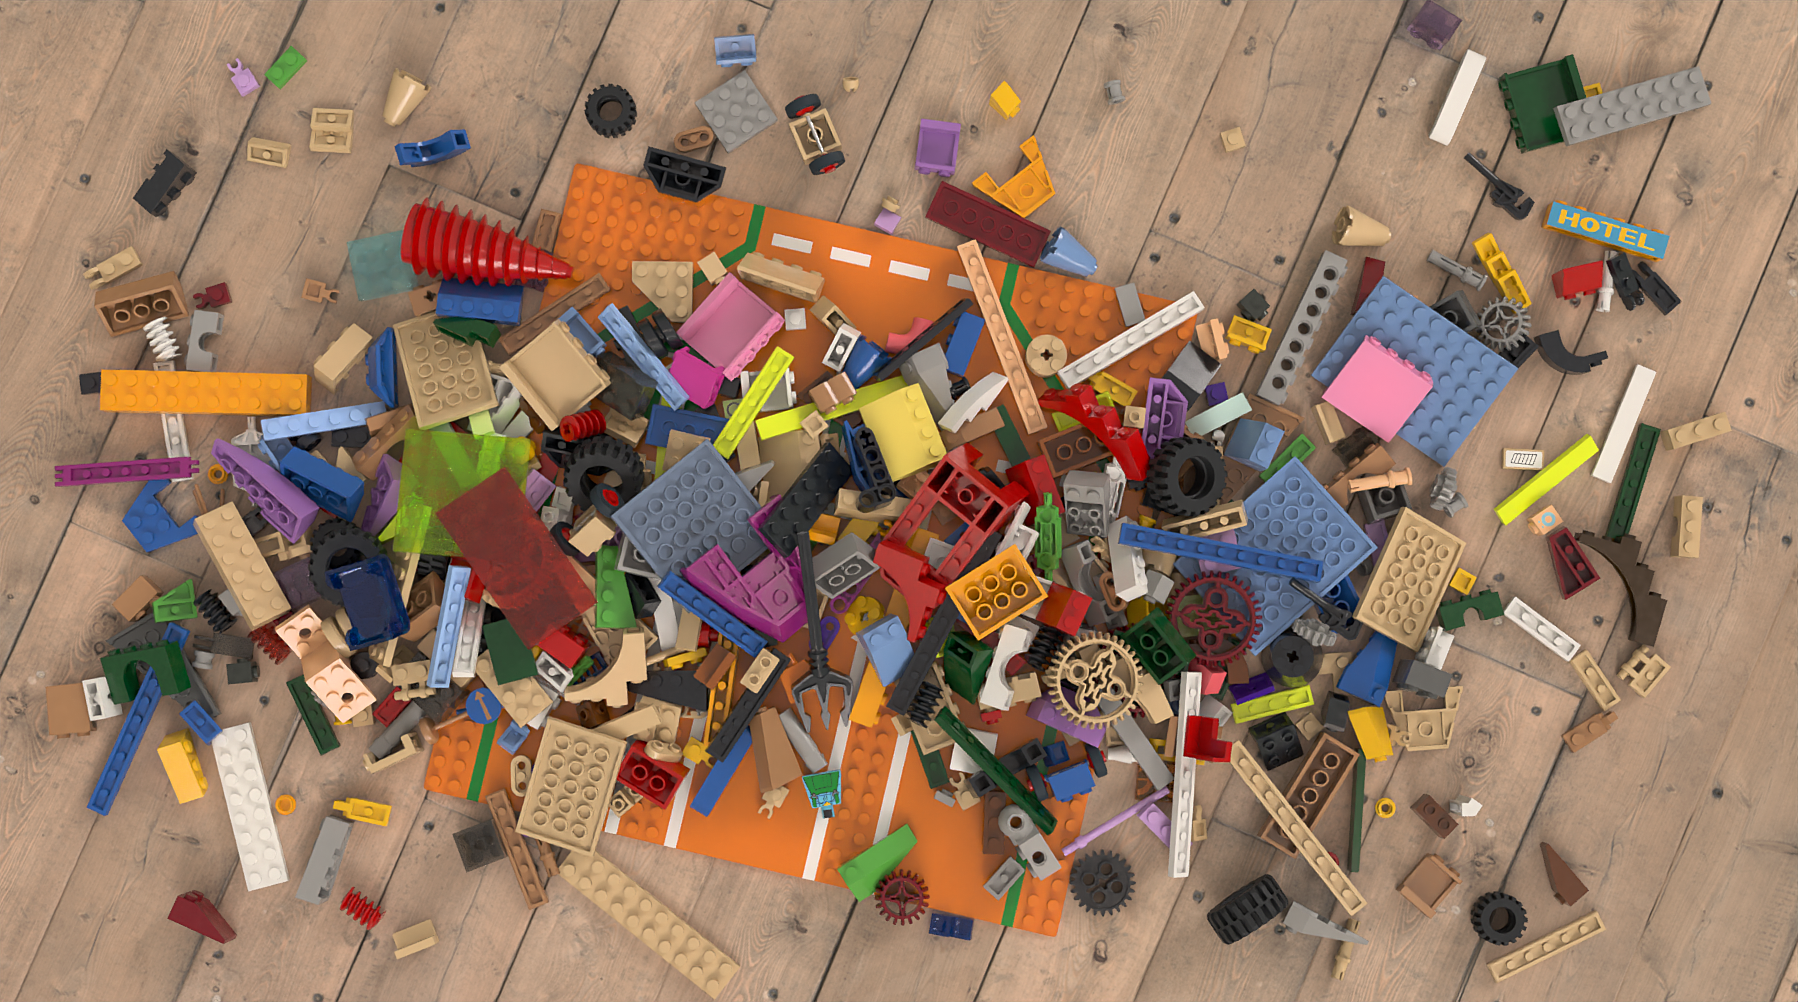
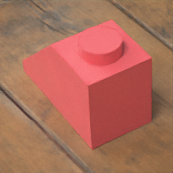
M1195 657L1192 662L1190 661L1188 671L1202 672L1201 694H1218L1227 672L1218 665L1213 667V661H1209V666L1206 667L1205 660L1202 659L1201 664L1198 665V658Z

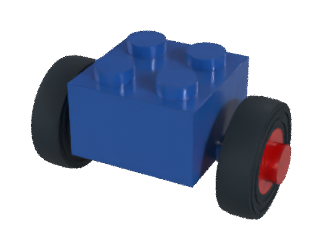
M1086 743L1087 760L1084 759V761L1044 776L1039 772L1035 764L1027 767L1026 772L1029 779L1026 781L1030 791H1034L1038 801H1043L1049 798L1046 790V782H1048L1054 798L1062 803L1073 799L1072 795L1074 794L1084 795L1093 791L1092 787L1096 785L1088 766L1094 770L1098 778L1108 774L1105 765L1107 760L1103 750L1100 751L1099 748Z

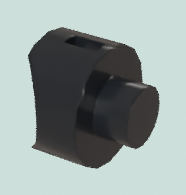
M359 652L351 659V669L360 679H370L378 674L375 670L379 663L369 658V652Z

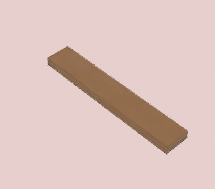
M598 273L522 322L520 326H516L502 335L498 340L507 354L511 356L528 345L571 307L579 312L611 291L601 274Z
M504 788L486 795V801L528 909L531 910L548 903V897L523 834L515 832L518 820L506 789Z

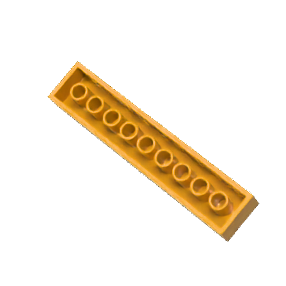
M101 369L100 410L114 413L290 416L310 413L312 377L307 374Z

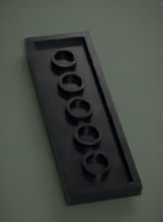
M830 442L824 443L758 528L783 558L789 557L798 546L797 533L808 532L834 499L839 488H842L852 475L850 465Z

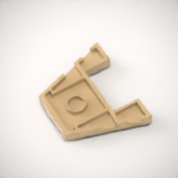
M1463 686L1448 687L1444 697L1443 709L1404 711L1402 690L1386 692L1384 699L1395 725L1400 726L1398 732L1409 731L1412 733V736H1403V741L1410 744L1405 746L1406 751L1449 748Z

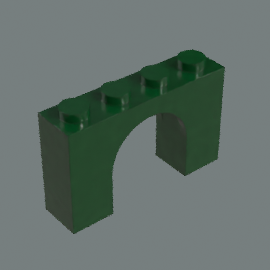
M168 639L156 642V645L148 642L139 645L140 648L132 645L123 648L124 651L116 648L107 651L108 655L100 658L114 705L135 700L140 689L136 674V666L139 660L146 662L154 670L162 696L178 694L191 688L178 640L169 642Z

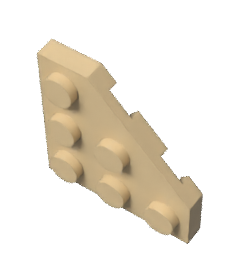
M632 261V282L657 308L662 309L672 323H685L693 314V262Z

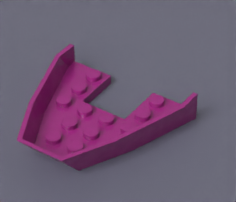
M781 494L772 495L768 503L747 519L771 553L745 574L740 575L718 544H715L688 567L681 568L679 571L691 586L738 620L781 642H785L808 621L798 546L789 557L783 558L758 530L781 500Z

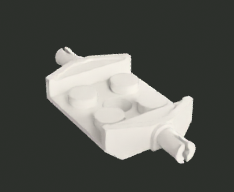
M247 417L248 429L246 432L232 438L231 444L270 466L268 461L271 458L267 453L263 455L257 446L260 443L258 437L263 435V433L258 432L256 429V417ZM233 475V486L239 488L238 485L235 483ZM256 502L252 504V507L259 506Z

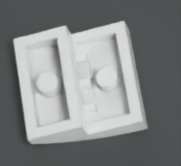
M968 728L994 755L998 734ZM954 743L950 769L972 774L980 771L982 768L957 743Z

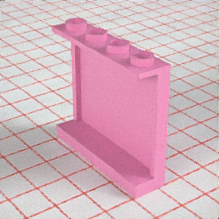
M729 272L676 334L715 368L719 366L726 368L723 374L732 382L734 378L741 374L742 369L747 363L754 359L755 354L768 343L769 338L782 327L785 320L778 312H775Z
M1365 335L1363 342L1329 387L1325 388L1322 398L1389 443L1433 387V380L1427 372H1420L1415 369V365L1409 360L1399 358L1398 353L1393 349L1383 347L1377 338Z

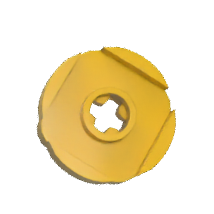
M859 596L850 605L844 618L845 623L848 624L849 630L856 635L857 632L884 618V606L877 599ZM868 612L867 617L869 619L863 621V615Z

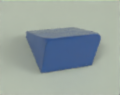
M1064 740L1043 747L1047 754L1043 758L1046 767L1055 766L1070 760Z

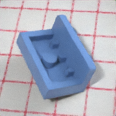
M754 34L714 37L716 65L731 67L734 63H741L742 66H748L756 62Z
M263 435L258 437L260 443L257 446L263 455L267 453L271 458L268 461L270 466L280 472V462L293 448L288 438L264 441Z

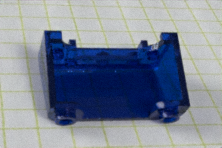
M379 554L324 572L326 584L333 590L340 589L352 626L345 636V641L350 651L393 640L409 632L410 621L390 560L385 554Z

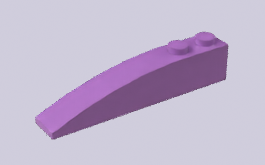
M219 438L214 441L211 454L227 473L234 475L235 483L238 487L245 488L250 495L248 499L252 504L256 502L262 509L260 512L262 516L294 544L315 521L319 506L307 497L300 488L296 487L286 477L260 459Z

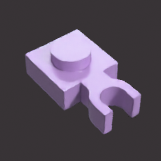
M237 58L235 59L238 63L237 68H233L229 63L227 66L230 71L235 73L231 80L239 93L244 97L259 88L260 85L249 68L243 70V64Z

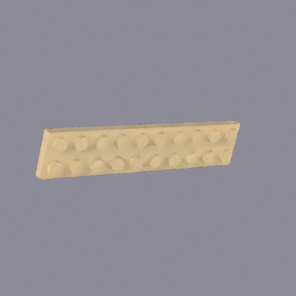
M571 851L559 866V875L714 1000L740 968L739 964L598 851H595L593 857Z

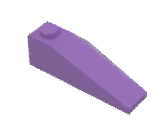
M383 454L377 467L375 476L378 477L376 488H371V505L366 507L361 530L372 533V536H375L404 505L417 485L412 470L388 454Z

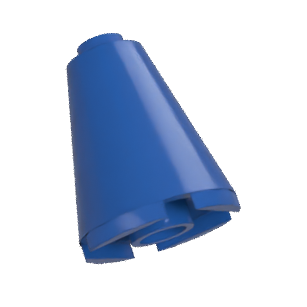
M862 334L859 335L841 372H846L855 390L868 381L874 372L891 359V357H887L889 354L875 342H866L865 339L867 337Z

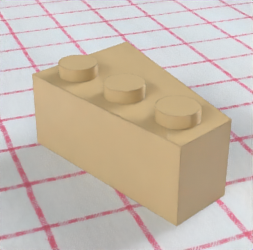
M355 323L350 327L347 326L341 332V337L337 341L331 342L327 352L323 356H318L313 363L315 381L333 395L338 391L336 386L342 378L346 380L349 377L347 372L355 364L358 365L373 343V337Z

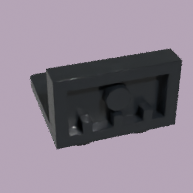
M1286 712L1248 728L1250 735L1258 745L1267 771L1304 755L1295 726Z

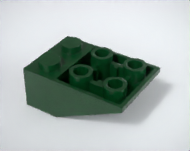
M968 631L950 632L943 650L945 684L948 683L950 689L971 704H975L994 649L981 640L978 641Z

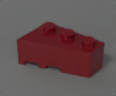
M1562 526L1546 536L1562 599L1567 600L1601 579L1567 527Z

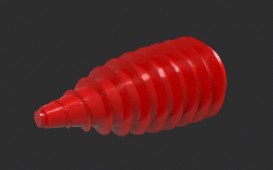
M428 197L424 199L422 204H414L403 230L401 260L403 263L412 264L416 275L422 274L427 268L431 278L437 277L442 271L446 281H449L457 274L461 284H464L472 276L477 286L488 277L492 287L496 286L501 278H504L507 286H511L516 279H521L522 283L526 284L530 279H538L539 281L543 279L567 280V278L571 279L573 276L574 267L554 257V255L552 256L542 251L541 246L536 248L531 245L528 236L524 240L516 237L515 227L509 233H506L502 230L501 220L492 227L488 225L486 214L480 221L474 220L472 209L469 210L465 217L461 216L458 205H455L451 212L445 211L443 200L440 201L436 208L430 207Z

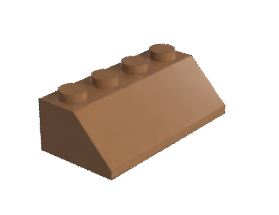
M174 271L97 291L95 294L94 307L111 337L142 329L149 322L158 318L167 317L163 321L165 323L189 316L183 289Z

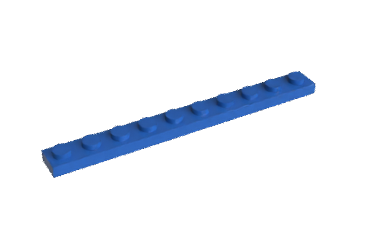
M1122 523L1118 544L1313 582L1321 581L1323 561Z
M171 622L162 640L168 639L169 642L178 640L180 650L182 651L190 630ZM151 666L87 805V808L103 816L109 814L162 696L157 676Z

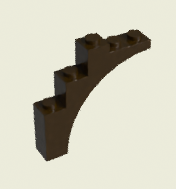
M1583 530L1582 533L1575 532L1574 539L1576 542L1584 544L1601 554L1614 567L1622 579L1631 608V626L1628 640L1654 647L1668 600L1662 599V594L1649 591L1655 571L1648 569L1649 565L1637 562L1642 542L1637 541L1636 536L1626 533L1623 536H1616L1614 541V538L1603 535L1602 539L1594 537L1595 533Z

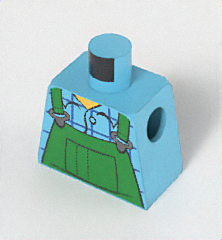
M841 769L803 775L802 780L812 808L821 807L823 819L835 817L833 805L841 804Z

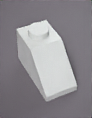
M543 651L536 661L538 673L557 690L563 692L574 676L572 668H568L546 651Z

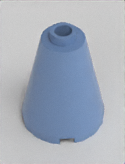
M1058 227L1051 235L1053 236L1050 242L1047 241L1041 253L1040 261L1085 277L1089 274L1093 275L1098 267L1096 264L1097 259L1065 228Z

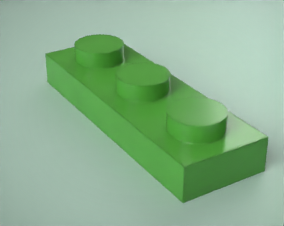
M1300 434L1269 465L1268 469L1264 470L1258 477L1265 483L1294 456L1302 462L1316 447L1303 434Z

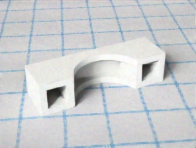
M1005 624L1000 629L998 636L1000 639L998 647L994 648L992 655L994 659L986 672L987 681L980 691V703L1001 710H1009L1014 690L1006 681L1005 668L1008 661L1014 655L1028 651L1033 632L1009 624Z

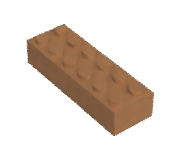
M1324 732L1319 733L1282 793L1283 797L1311 832H1313L1360 755ZM1269 814L1257 836L1296 859L1300 851Z

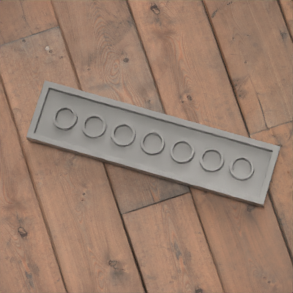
M1698 66L1563 104L1553 109L1565 145L1570 146L1706 107L1711 104V100L1700 67Z

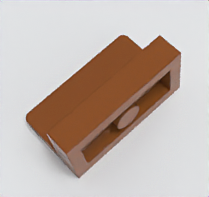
M717 643L698 668L694 677L711 690H714L737 656Z

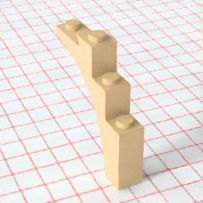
M1090 644L1074 652L1077 659L1090 663L1092 656L1100 648L1098 644ZM1116 654V666L1112 674L1124 681L1126 691L1128 692L1130 688L1129 668L1123 657ZM1075 657L1067 659L1066 663L1070 662L1071 660H1074ZM1101 658L1103 665H1107L1105 659ZM1076 666L1073 669V675L1078 677L1081 674V668ZM1146 668L1137 671L1138 674L1144 675L1143 678H1138V682H1143L1144 685L1138 686V690H1141L1142 694L1136 693L1135 697L1140 699L1137 703L1143 709L1150 723L1157 724L1174 716L1161 685H1158ZM1046 669V674L1041 675L1043 682L1047 684L1053 682V679L1047 678L1048 674L1053 675V671ZM1064 669L1061 671L1060 680L1066 678Z

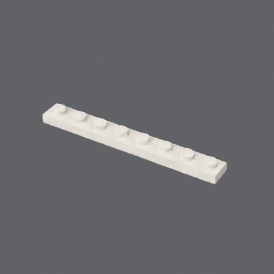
M1193 291L1059 370L1057 374L1066 388L1070 389L1072 385L1085 381L1203 311L1205 307Z

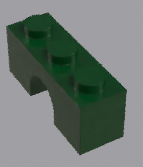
M1491 589L1479 591V596L1472 597L1471 594L1459 597L1460 601L1452 603V599L1440 602V606L1436 611L1439 625L1443 628L1442 631L1466 626L1464 613L1470 607L1477 611L1480 620H1488L1505 615L1498 591L1491 592Z

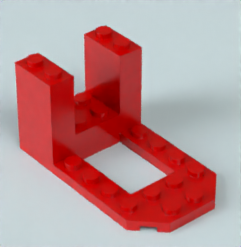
M968 442L943 456L882 540H888L912 550L906 544L938 500L970 525L938 569L930 565L929 572L925 576L946 585V587L956 581L986 539L1007 525L1014 516L1016 508L1019 505L1021 506L1023 501L1031 494L1017 481H1013L1000 489L974 467L980 461L983 454ZM882 567L879 568L881 578L904 596L895 579Z

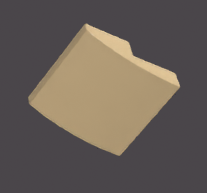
M313 108L310 124L312 128L310 150L351 153L354 111Z

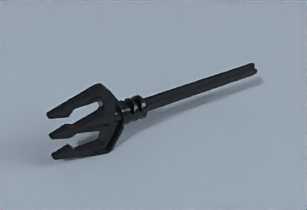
M803 531L797 533L811 645V650L807 654L811 658L809 660L811 666L809 668L810 671H807L791 685V692L805 729L809 733L811 715L804 712L802 693L811 689L816 690L822 707L820 715L826 730H828L831 716L828 711L829 689L832 686L843 687L845 705L840 710L844 726L847 727L853 682L849 675L830 668L829 664H826L829 661L826 657L828 650L824 649L810 535L809 532Z

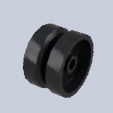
M660 308L652 313V318L656 323L655 327L647 318L638 321L637 325L648 347L654 351L659 360H662L669 355V351L664 344L665 342L674 351L684 345Z

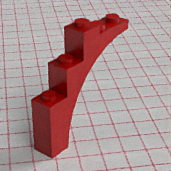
M1077 383L1072 385L1070 390L1050 388L1044 391V394L1038 399L1040 407L1051 408L1065 413L1091 430L1114 455L1128 480L1143 481L1147 477V470L1150 469V465H1148L1150 457L1138 428L1122 427L1115 407L1099 405L1091 385Z

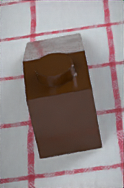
M1542 842L1540 847L1551 889L1556 893L1554 897L1561 905L1565 904L1571 907L1589 890L1548 843Z

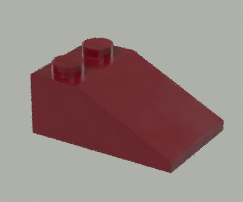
M192 890V892L189 891L177 896L167 919L222 944L236 938L237 934L210 900L203 897V893Z

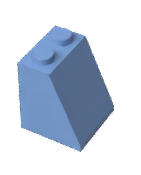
M1240 418L1224 455L1261 472L1268 469L1285 431L1266 422Z

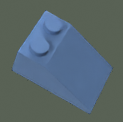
M889 614L856 633L883 687L903 676L914 652L910 641L907 640V633L897 615Z

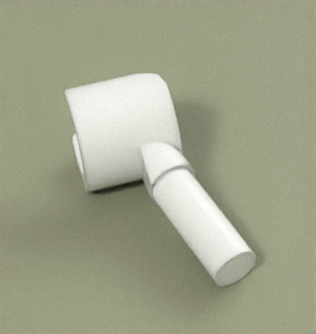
M1214 429L1212 440L1217 441V446H1222L1225 434L1221 430Z

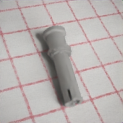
M1435 250L1431 251L1426 260L1459 277L1462 283L1466 282L1476 287L1477 291L1481 290L1488 277L1486 274L1482 275L1474 271L1473 267H1464Z

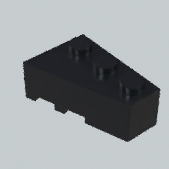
M168 149L163 153L166 158L161 165L156 164L153 169L156 172L150 180L148 178L145 179L133 197L138 204L155 217L161 216L167 211V206L171 201L176 200L181 195V190L185 186L190 185L197 174L180 157Z

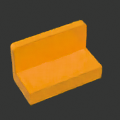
M822 513L808 531L810 540L833 545L840 517Z

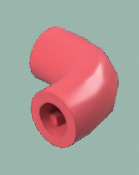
M914 317L912 327L907 334L899 335L889 332L885 352L897 354L933 324V321Z

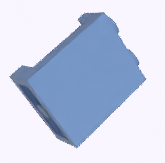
M573 307L558 318L569 326V332L573 337H577L583 343V349L587 354L590 353L593 357L598 358L605 352L604 348L607 346L605 342Z

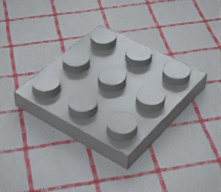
M745 70L695 102V105L728 154L778 121Z

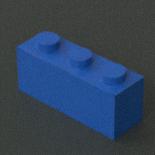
M967 312L962 313L961 316L955 319L953 326L956 329L954 334H949L946 345L949 347L947 352L944 353L948 361L949 368L946 369L948 373L961 378L964 376L985 319Z

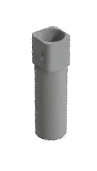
M415 698L382 735L374 740L369 750L380 760L386 758L402 741L400 737L408 734L419 723V720L430 711L429 708L422 701Z
M791 707L781 713L779 718L786 735L800 757L805 761L806 767L814 774L826 766L828 762L824 754L819 751L817 745Z

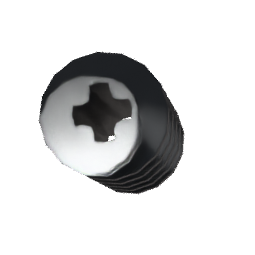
M212 589L197 597L193 605L199 606V613L205 612L203 618L209 619L208 625H214L213 631L221 634L231 628L238 619L230 620L232 614L230 612L225 613L227 608L220 606L221 600H215L218 592L211 594Z
M1042 625L1040 626L1041 632L1036 634L1037 639L1032 641L1033 646L1028 648L1030 654H1025L1024 658L1029 665L1045 672L1042 665L1050 664L1046 657H1054L1050 650H1058L1054 643L1061 644L1058 636L1064 637V635L1053 627Z
M923 681L922 685L926 689L920 688L918 690L921 696H915L914 699L917 703L910 704L914 711L907 710L906 713L910 717L907 718L908 720L923 728H928L924 721L932 720L928 714L936 713L932 706L939 707L936 699H943L944 697L940 694V691H944L929 682Z

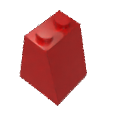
M1052 582L1047 592L1048 597L1044 599L1035 619L1074 637L1093 598Z

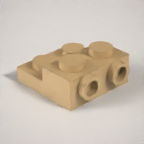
M643 695L641 701L636 702L634 711L654 703L663 721L661 724L634 734L633 738L646 742L658 740L666 743H675L682 705Z

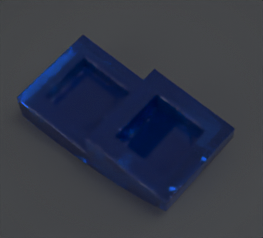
M932 913L929 934L970 941L975 920Z

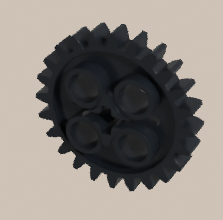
M1101 849L1100 854L1097 855L1092 850L1091 857L1085 853V861L1080 858L1078 859L1081 864L1080 866L1073 865L1077 871L1076 873H1070L1075 878V880L1069 881V884L1075 885L1070 892L1077 893L1073 899L1075 901L1081 899L1078 906L1086 905V912L1092 908L1093 915H1096L1098 911H1100L1102 917H1104L1105 911L1113 915L1112 909L1115 908L1120 912L1119 905L1127 907L1124 900H1132L1128 894L1135 892L1134 889L1130 888V885L1136 884L1135 881L1130 880L1135 874L1132 872L1128 873L1131 865L1124 866L1126 859L1123 858L1119 861L1120 854L1117 853L1112 857L1111 850L1105 855L1104 850ZM1105 863L1111 865V871L1107 874L1101 873V866ZM1114 873H1118V876L1111 878L1110 880H1107L1105 882V887L1099 885L1096 888H1094L1091 892H1086L1087 889L1098 885L1100 883V878L1106 880L1109 877H1111ZM1086 874L1094 876L1091 884L1083 882V877ZM1115 881H1119L1122 884L1121 889L1117 892L1111 889V885ZM1096 892L1104 893L1102 901H1094L1093 896Z

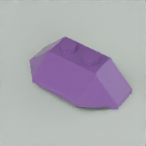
M1153 377L1149 379L1145 405V422L1141 437L1151 459L1154 458L1153 453L1157 448L1161 449L1160 445L1169 441L1171 438H1180L1184 435L1188 401L1170 379Z
M1061 686L1067 703L1074 710L1078 711L1074 700L1076 692ZM1053 688L1041 693V697H1036V701H1032L1026 716L1094 747H1099L1106 731L1104 723L1102 729H1097L1096 724L1094 729H1089L1088 725L1086 728H1082L1081 722L1078 725H1074V719L1067 721L1068 714L1065 716L1060 715L1064 708L1060 710L1055 708L1059 701L1055 703L1051 701L1052 698L1056 697V695H1049L1048 693L1050 690H1054ZM1084 696L1083 699L1089 703L1090 699ZM1097 707L1084 714L1093 717L1101 716Z

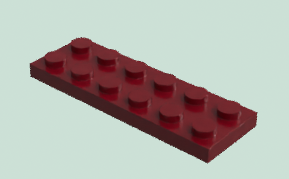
M941 181L925 216L926 219L969 239H976L978 243L1033 268L1051 233L1049 229L944 181Z

